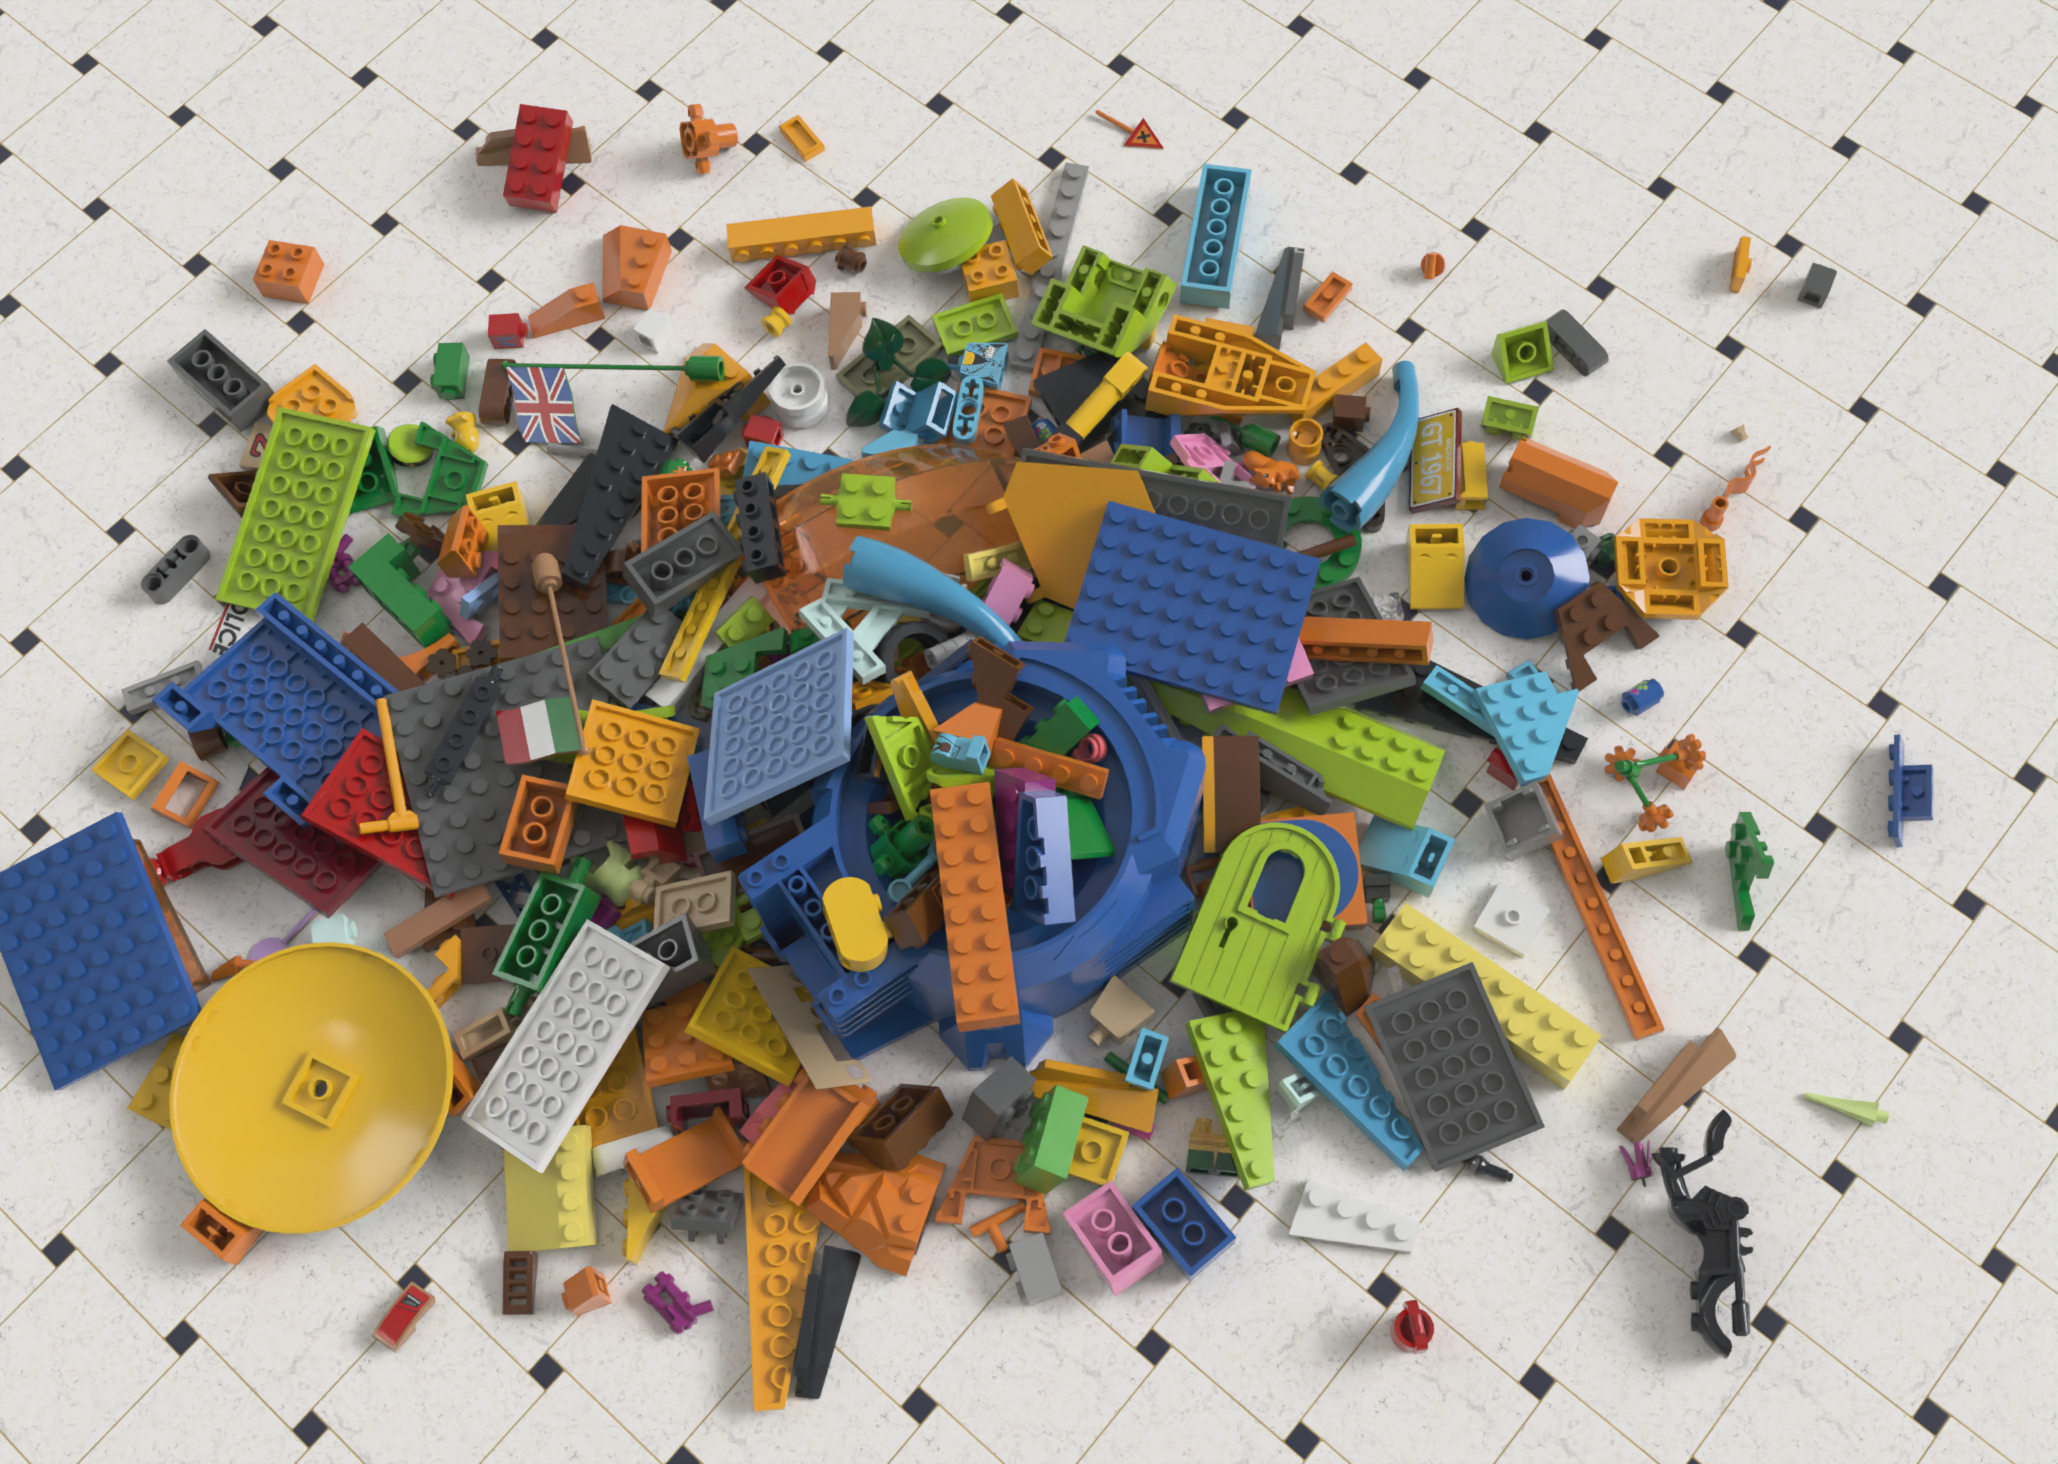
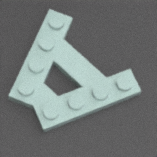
M833 578L826 579L822 598L799 609V617L821 640L845 628H848L854 634L853 675L862 685L886 673V665L873 653V650L903 615L930 618L931 612L914 606L847 589L843 585V580ZM849 608L870 611L854 631L841 619Z

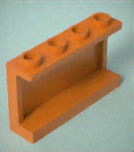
M804 1067L793 1080L797 1084L790 1094L785 1091L775 1106L779 1110L774 1117L770 1118L767 1116L757 1129L761 1134L755 1143L749 1140L739 1154L743 1158L740 1162L741 1165L797 1206L807 1196L870 1108L841 1087L816 1089Z

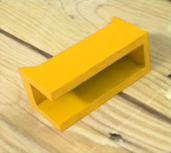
M1466 441L1461 443V501L1456 504L1455 510H1484V500H1488L1484 443Z

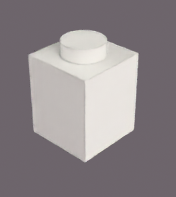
M652 308L647 310L633 328L637 342L656 353H659L675 332L670 316L663 311L658 312Z

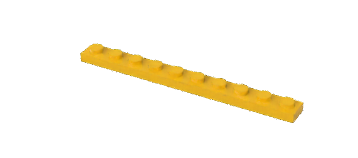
M765 446L752 475L765 472L774 484L775 490L791 454L787 449ZM736 507L727 529L739 544V537L742 536V533L736 521V514L739 513V509ZM744 555L698 588L658 673L663 679L681 683L686 682Z

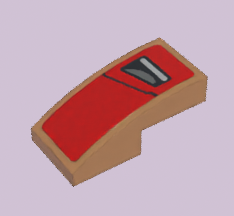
M411 1281L383 1316L372 1333V1337L396 1353L416 1331L415 1325L435 1304V1297Z

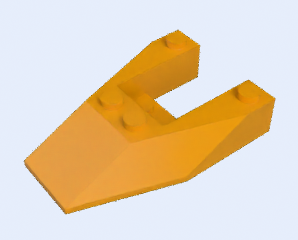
M1174 314L1167 333L1166 343L1171 345L1169 349L1178 356L1182 353L1190 360L1210 364L1209 372L1204 384L1154 371L1148 388L1145 410L1168 416L1170 414L1181 416H1266L1305 413L1316 375L1315 370L1248 333Z

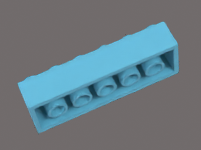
M1203 163L1181 281L1180 303L1229 309L1250 192L1252 169Z

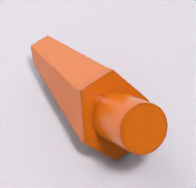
M235 956L212 971L211 981L234 976L255 961L242 960V956Z

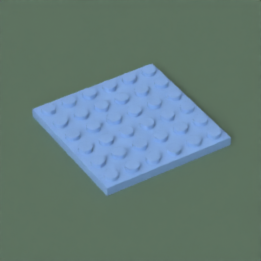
M848 628L714 693L703 819L710 826L850 761L854 634Z

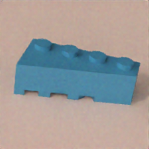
M750 441L743 478L752 476L765 446L787 449L791 456L776 486L775 496L799 498V495H812L813 497H820L821 494L837 495L840 489L842 473L850 474L852 459Z

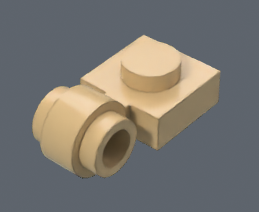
M657 856L641 871L643 879H636L630 885L629 893L631 897L641 904L652 903L655 899V887L674 882L681 875V867L674 862L659 865Z

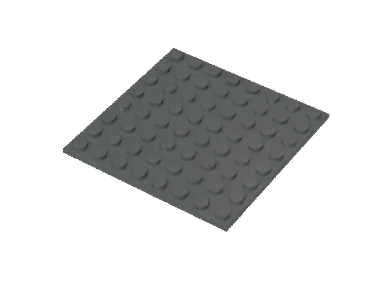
M597 636L565 645L578 709L589 711L592 699L617 706L615 700L586 677L591 669L603 658ZM559 647L496 664L497 669L498 667L503 669L496 682L502 688V691L451 785L440 784L434 798H430L429 794L428 796L423 794L430 781L424 770L476 676L486 678L492 666L383 696L387 699L392 732L412 810L418 817L419 829L417 830L435 898L534 870L505 864L498 854L522 775L569 784L574 765L543 759L529 764L507 765L505 763L496 710H511L546 699L570 697ZM580 803L563 861L608 848L606 843L610 840H614L618 844L628 842L622 814Z

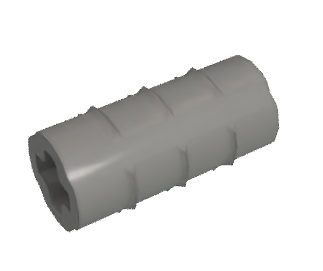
M968 631L925 650L924 655L927 665L932 670L970 639L974 640L979 636Z

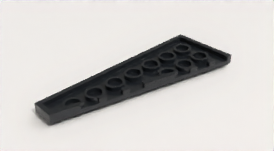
M614 404L609 409L561 576L562 579L583 590L587 588L642 502V477L658 475L662 465L670 458L679 442L675 437Z
M1431 660L1429 665L1409 664L1416 676V685L1356 702L1354 707L1359 711L1364 709L1379 713L1378 716L1387 717L1388 715L1404 719L1406 723L1413 724V722L1432 726L1434 730L1470 739L1471 737L1488 740V743L1495 745L1498 743L1495 737L1421 689L1423 682L1436 665L1474 690L1483 687ZM1566 727L1555 760L1575 764L1588 738Z

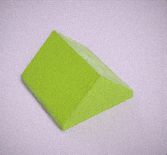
M1544 320L1497 334L1491 354L1504 383L1508 384L1554 370L1547 321Z

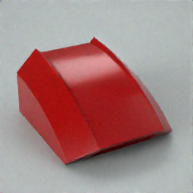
M776 255L744 289L771 308L778 306L787 314H795V311L811 294L814 295L816 279L808 266Z

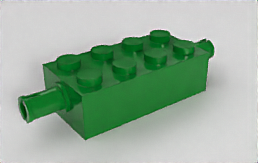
M576 856V860L567 878H560L543 871L540 872L492 973L515 988L506 1008L503 1010L504 1012L518 1018L521 1017L530 995H534V993L539 995L586 920L591 921L602 897L582 885L593 864L583 857Z

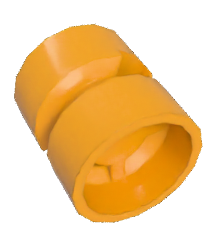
M1304 418L1297 420L1291 426L1287 453L1292 462L1305 466L1316 462L1319 458L1323 429L1318 422L1313 419Z

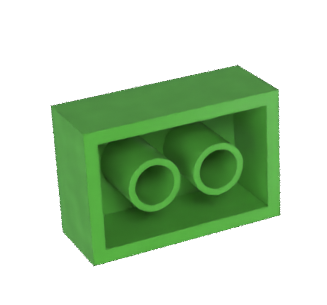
M1056 1085L1049 1092H1044L1041 1099L1033 1102L1029 1111V1117L1032 1118L1030 1126L1025 1129L1021 1139V1144H1024L1023 1151L1016 1158L1013 1170L1016 1171L1015 1183L1046 1195L1067 1179L1088 1097Z

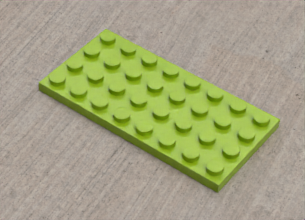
M282 407L278 408L215 600L255 610L276 592L314 622L376 430L369 426Z

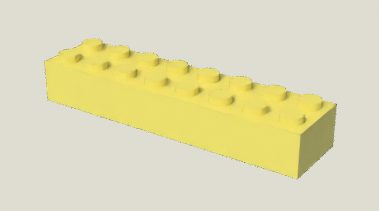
M1406 902L1372 948L1370 956L1412 986L1473 962L1513 1055L1563 1090L1571 1082L1602 1036Z

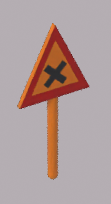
M1099 110L1095 111L1098 116L1131 133L1124 146L1164 149L1144 118H1142L1134 130Z

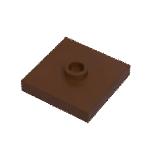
M515 924L460 928L463 985L505 982L492 973Z

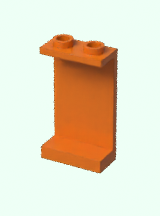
M720 1106L714 1108L712 1118L641 1154L638 1153L636 1148L625 1153L623 1165L651 1214L743 1166L740 1164L743 1158L739 1154L745 1147L746 1142L742 1137L738 1138L733 1130L734 1123L730 1119V1115L728 1113L724 1114Z

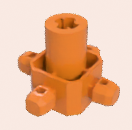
M691 104L688 106V117H690L691 121L681 122L679 127L682 152L686 159L696 158L695 167L698 174L710 173L711 162L708 161V157L718 156L720 149L736 147L738 143L737 129L733 123L715 124L713 119H703L702 115H704L701 104Z

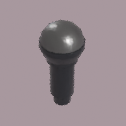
M1482 1155L1473 1156L1468 1161V1169L1473 1175L1486 1174L1511 1182L1513 1179V1173L1490 1164Z

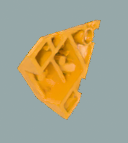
M702 343L684 359L683 366H685V362L689 360L690 356H722L725 363L723 381H691L689 376H686L685 371H681L665 425V433L673 436L669 430L674 426L680 429L690 422L688 417L691 414L695 413L698 415L709 405L710 401L737 382L741 381L744 384L753 378L747 370L714 343ZM764 392L741 418L743 421L750 420L752 414H760L771 404Z

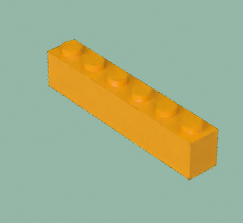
M872 206L726 224L728 250L732 263L771 259L776 255L791 257L807 253L816 254L832 250L841 251L846 242L852 244L851 248H865L877 245Z

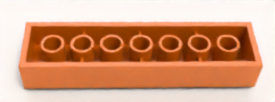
M990 782L930 789L955 1013L959 1032L1021 1024Z

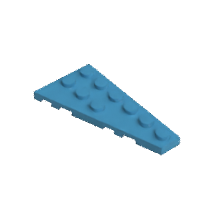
M1328 990L1314 1004L1313 1008H1310L1286 1032L1274 1047L1404 1171L1424 1150V1147L1407 1118L1402 1117L1393 1103L1395 1101L1393 1095L1384 1088L1380 1081L1381 1075L1360 1040L1354 1037L1346 1025L1348 1020L1343 1012L1339 1013L1332 1001L1334 997L1330 990Z

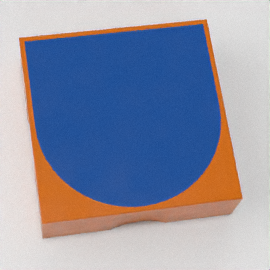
M1355 813L1261 820V824L1280 822L1301 827L1316 836L1327 847L1336 863L1340 878V896L1333 918L1346 922L1344 930L1364 929L1368 923ZM1278 850L1267 858L1248 907L1257 910L1258 914L1263 915L1265 918L1272 920L1275 918L1285 923L1302 882L1304 869L1298 857L1296 859L1290 853ZM1322 922L1319 931L1331 932L1333 926Z

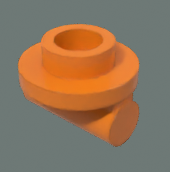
M1437 252L1427 253L1421 260L1424 279H1434V277L1440 276L1445 270V259Z

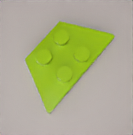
M867 716L864 719L905 821L913 820L918 816L916 809L920 801L927 799L930 793L932 782L928 781L926 772L931 767L939 766L930 758L933 748L921 717Z

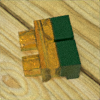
M1197 1118L1194 1130L1190 1132L1186 1173L1212 1175L1214 1149L1216 1147L1215 1176L1240 1178L1224 1133L1223 1135L1211 1134L1212 1120Z

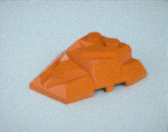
M837 1153L814 1184L805 1209L833 1232H837L846 1239L854 1249H858L871 1259V1262L878 1268L906 1277L946 1164L916 1154L910 1160L909 1165L899 1172L880 1169L861 1153Z

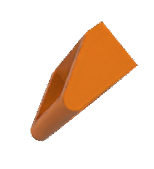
M180 761L150 811L192 829L220 782ZM185 775L205 782L206 785L186 817L183 818L165 807Z

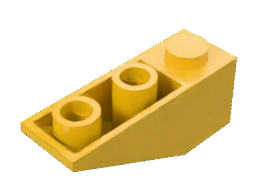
M629 1176V1179H626L624 1183L625 1197H628V1209H624L623 1223L627 1227V1239H623L622 1252L623 1256L627 1257L626 1260L632 1265H637L668 1206L651 1214Z

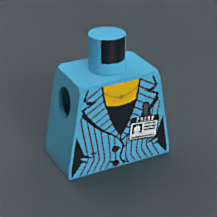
M968 343L964 356L950 354L948 367L950 370L960 371V382L968 376H977L983 381L984 387L1001 390L1009 359L1008 344Z

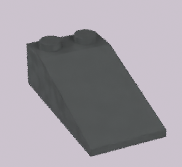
M713 511L624 562L623 577L654 618L679 603L743 556L744 552H742L738 542Z

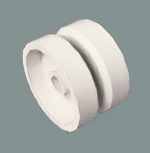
M803 362L787 364L769 384V393L778 419L785 425L792 428H808L816 425L824 418L828 410L829 399L821 372L814 366Z

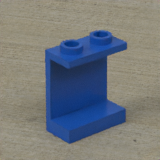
M1121 409L1111 420V432H1114V442H1112L1110 448L1113 454H1116L1121 443L1153 447L1162 456L1175 453L1169 443L1174 435H1181V415L1170 414L1165 419H1154L1151 417L1127 415V409Z

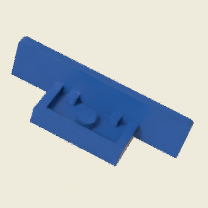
M1898 734L1894 735V744H1889V757L1891 761L1894 760V769H1889L1888 773L1889 785L1893 786V795L1888 796L1889 811L1893 812V821H1888V836L1894 839L1897 847H1903V821L1933 820L1934 768L1932 764L1904 765V742L1901 735Z

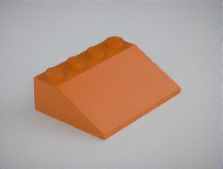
M719 468L642 477L641 553L713 511L721 520Z

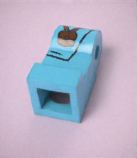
M941 733L936 738L930 758L934 763L942 767L983 775L991 752L986 738L983 736L974 735L973 739Z

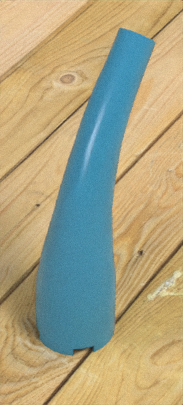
M1400 361L1392 368L1394 390L1398 392L1399 405L1389 429L1365 455L1352 464L1320 494L1321 508L1326 506L1332 514L1329 520L1345 532H1350L1352 529L1358 531L1375 515L1395 487L1411 453L1419 420V390L1415 366L1410 361Z
M858 536L853 541L849 551L855 553L851 558L850 564L845 563L843 570V585L847 589L941 615L965 627L974 634L983 637L992 644L997 643L1001 649L1009 641H1022L1011 627L982 600L927 562L902 549L878 540Z

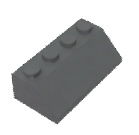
M686 913L629 943L670 967V970L645 1010L716 973L710 948Z

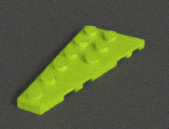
M1236 1011L1187 1022L1185 1024L1186 1031L1244 1191L1270 1185L1275 1181L1265 1024Z

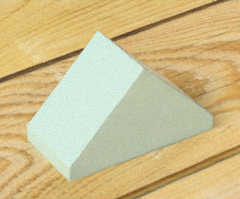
M1301 1072L1281 1080L1276 1094L1293 1116L1324 1095Z

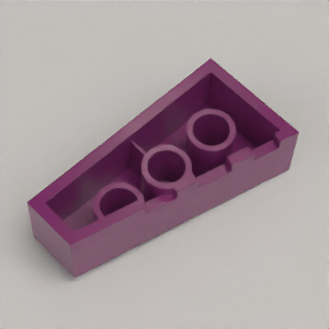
M1027 768L994 769L999 856L1004 893L1012 897L1019 792L1055 791L1056 779Z

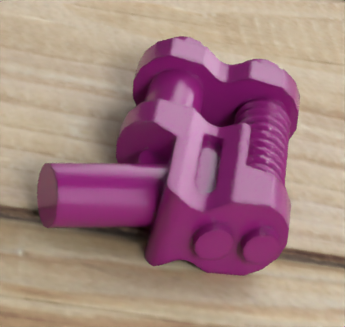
M344 534L340 540L329 574L334 590L341 594L347 593L350 590L349 586L351 584L353 586L361 585L348 568L353 563V558L344 552L353 541V538L347 534ZM341 569H344L346 573L344 576L338 574Z
M664 1271L655 1276L654 1280L657 1284L654 1287L649 1283L641 1291L644 1294V1301L654 1307L656 1312L666 1320L671 1331L677 1335L683 1333L684 1330L692 1328V1325L697 1324V1316L714 1311L711 1299L692 1305L689 1302L690 1295L687 1291L682 1292L675 1285V1278L670 1273L666 1274ZM664 1291L673 1300L670 1305H666L662 1298H660Z

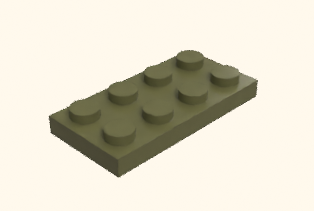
M907 315L895 325L904 337V344L899 352L892 355L911 372L915 373L917 365L922 360L935 357L943 350V344L910 315ZM863 353L836 374L837 381L853 396L856 397L866 390L876 394L874 371L871 368L874 363L866 358ZM895 364L888 370L879 369L882 393L880 398L885 399L888 396L893 382L898 381L903 384L910 376Z

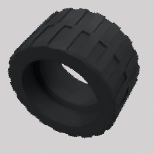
M912 621L893 626L873 650V653L886 665V673L873 680L890 684L891 680L897 677L893 665V656L897 645L903 639L913 638L920 642L927 650L936 644L947 641V639L950 640L949 635L935 624L932 625L925 621Z

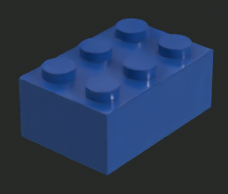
M1178 1168L1132 1205V1210L1147 1231L1189 1282L1235 1244L1236 1236Z

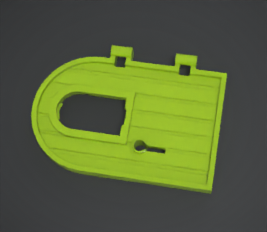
M1280 822L1260 824L1237 836L1226 847L1218 861L1169 982L1286 1033L1298 1004L1307 1008H1313L1321 986L1309 982L1308 978L1323 941L1331 944L1340 938L1346 922L1333 918L1340 896V878L1336 863L1327 847L1309 831L1292 824ZM1278 850L1290 853L1296 859L1298 857L1304 869L1302 882L1285 923L1275 918L1273 920L1265 918L1263 915L1258 914L1257 910L1248 907L1267 858ZM1230 919L1234 923V928L1228 932L1229 935L1224 947L1221 948L1219 944L1228 927L1227 920ZM1322 922L1333 926L1330 934L1319 931ZM1297 985L1308 989L1305 997L1294 994Z

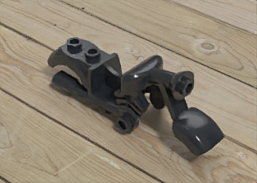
M1722 1109L1714 1116L1705 1132L1703 1157L1682 1167L1681 1162L1685 1160L1686 1154L1678 1153V1148L1662 1147L1659 1148V1153H1652L1651 1155L1661 1168L1664 1186L1669 1197L1668 1213L1670 1218L1688 1233L1696 1235L1703 1247L1702 1263L1699 1269L1695 1271V1281H1690L1691 1300H1696V1313L1691 1312V1331L1700 1334L1705 1343L1716 1354L1727 1359L1732 1350V1343L1719 1327L1715 1311L1719 1296L1734 1281L1735 1301L1731 1303L1732 1332L1736 1336L1743 1337L1750 1333V1306L1745 1301V1265L1742 1256L1752 1253L1753 1247L1743 1246L1740 1238L1751 1236L1753 1231L1750 1228L1739 1226V1220H1742L1749 1213V1205L1740 1197L1728 1196L1706 1185L1691 1199L1683 1177L1711 1163L1714 1160L1713 1156L1723 1150L1725 1134L1731 1125L1732 1119Z

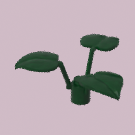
M872 318L870 328L863 341L862 351L866 358L874 363L871 368L874 371L876 394L866 390L857 395L847 411L846 424L850 427H865L880 421L886 402L880 398L882 393L879 369L888 370L893 364L897 365L913 378L910 387L916 393L939 381L946 384L951 377L952 371L942 359L929 357L917 365L915 373L911 372L892 355L899 352L904 344V337L900 330L887 321Z

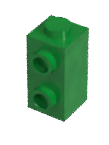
M438 343L437 353H434L433 356L435 371L431 375L430 383L440 399L454 400L464 399L470 356L463 343Z

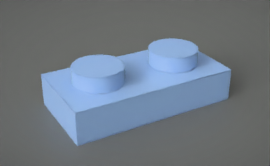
M498 571L461 597V616L469 620L474 615L481 614L493 601L499 600Z

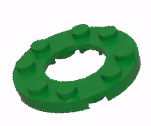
M1319 497L1292 498L1290 502L1285 534L1298 523H1317L1327 528L1334 539L1353 533L1357 541V546L1334 553L1328 560L1320 563L1313 590L1346 581L1353 574L1359 563L1362 549L1360 530L1352 529L1350 532H1345L1335 526L1329 520L1332 514L1327 507L1321 508Z

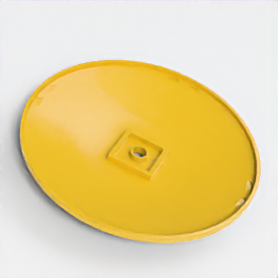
M335 942L309 943L277 951L247 966L228 980L202 1008L182 1043L173 1071L169 1098L172 1136L178 1156L193 1184L209 1202L234 1220L250 1227L276 1233L310 1234L328 1231L359 1220L380 1208L397 1195L423 1166L443 1129L452 1095L454 1073L452 1048L444 1019L433 998L414 975L388 957L364 947ZM321 1082H326L327 1092L323 1096L318 1097L316 1095L317 1085Z

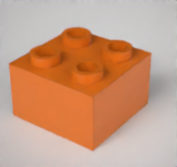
M269 240L253 281L263 297L309 304L324 267V262L315 247Z

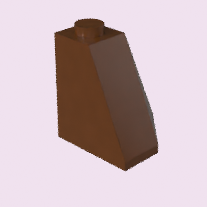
M1341 936L1318 952L1312 972L1325 990H1330L1334 997L1333 1001L1345 1017H1348L1360 1009L1371 996L1376 962L1359 940Z

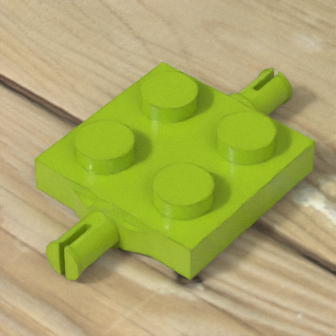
M842 473L840 489L837 495H820V505L836 506V526L842 528L891 531L892 517L896 510L912 511V500L896 499L895 477Z

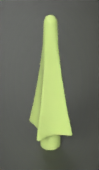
M1808 1092L1804 1094V1098L1837 1110L1871 1127L1876 1121L1887 1124L1889 1119V1112L1878 1109L1879 1102L1840 1099Z

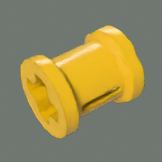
M1318 460L1309 468L1305 479L1308 481L1312 480L1323 492L1339 476L1337 474L1333 475L1323 466V462Z

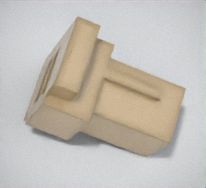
M1744 424L1730 431L1731 434L1733 433L1737 436L1739 442L1748 438Z

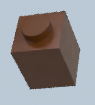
M1336 394L1332 423L1337 424L1345 431L1363 432L1364 422L1369 423L1371 407H1366V397Z

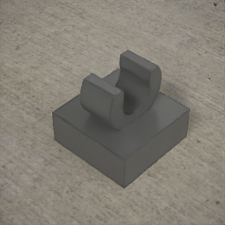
M1227 421L1218 425L1219 433L1211 438L1217 443L1222 442L1221 446L1230 451L1234 456L1243 453L1239 432Z

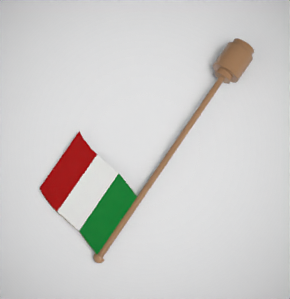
M541 553L535 556L531 568L536 589L542 593H547L549 596L570 697L546 699L511 710H496L503 753L507 765L529 764L560 754L579 752L581 755L586 756L590 752V748L586 747L554 598V592L562 586V578L558 561L549 553Z

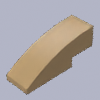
M530 995L520 1018L504 1012V1008L500 1007L454 1033L453 1035L462 1059L467 1060L482 1055L509 1042L537 997Z

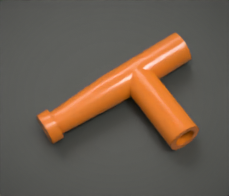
M1020 1200L1018 1204L991 1215L970 1226L969 1229L974 1238L988 1231L998 1254H1002L1009 1250V1247L998 1225L1020 1212H1025L1026 1207L1023 1201Z

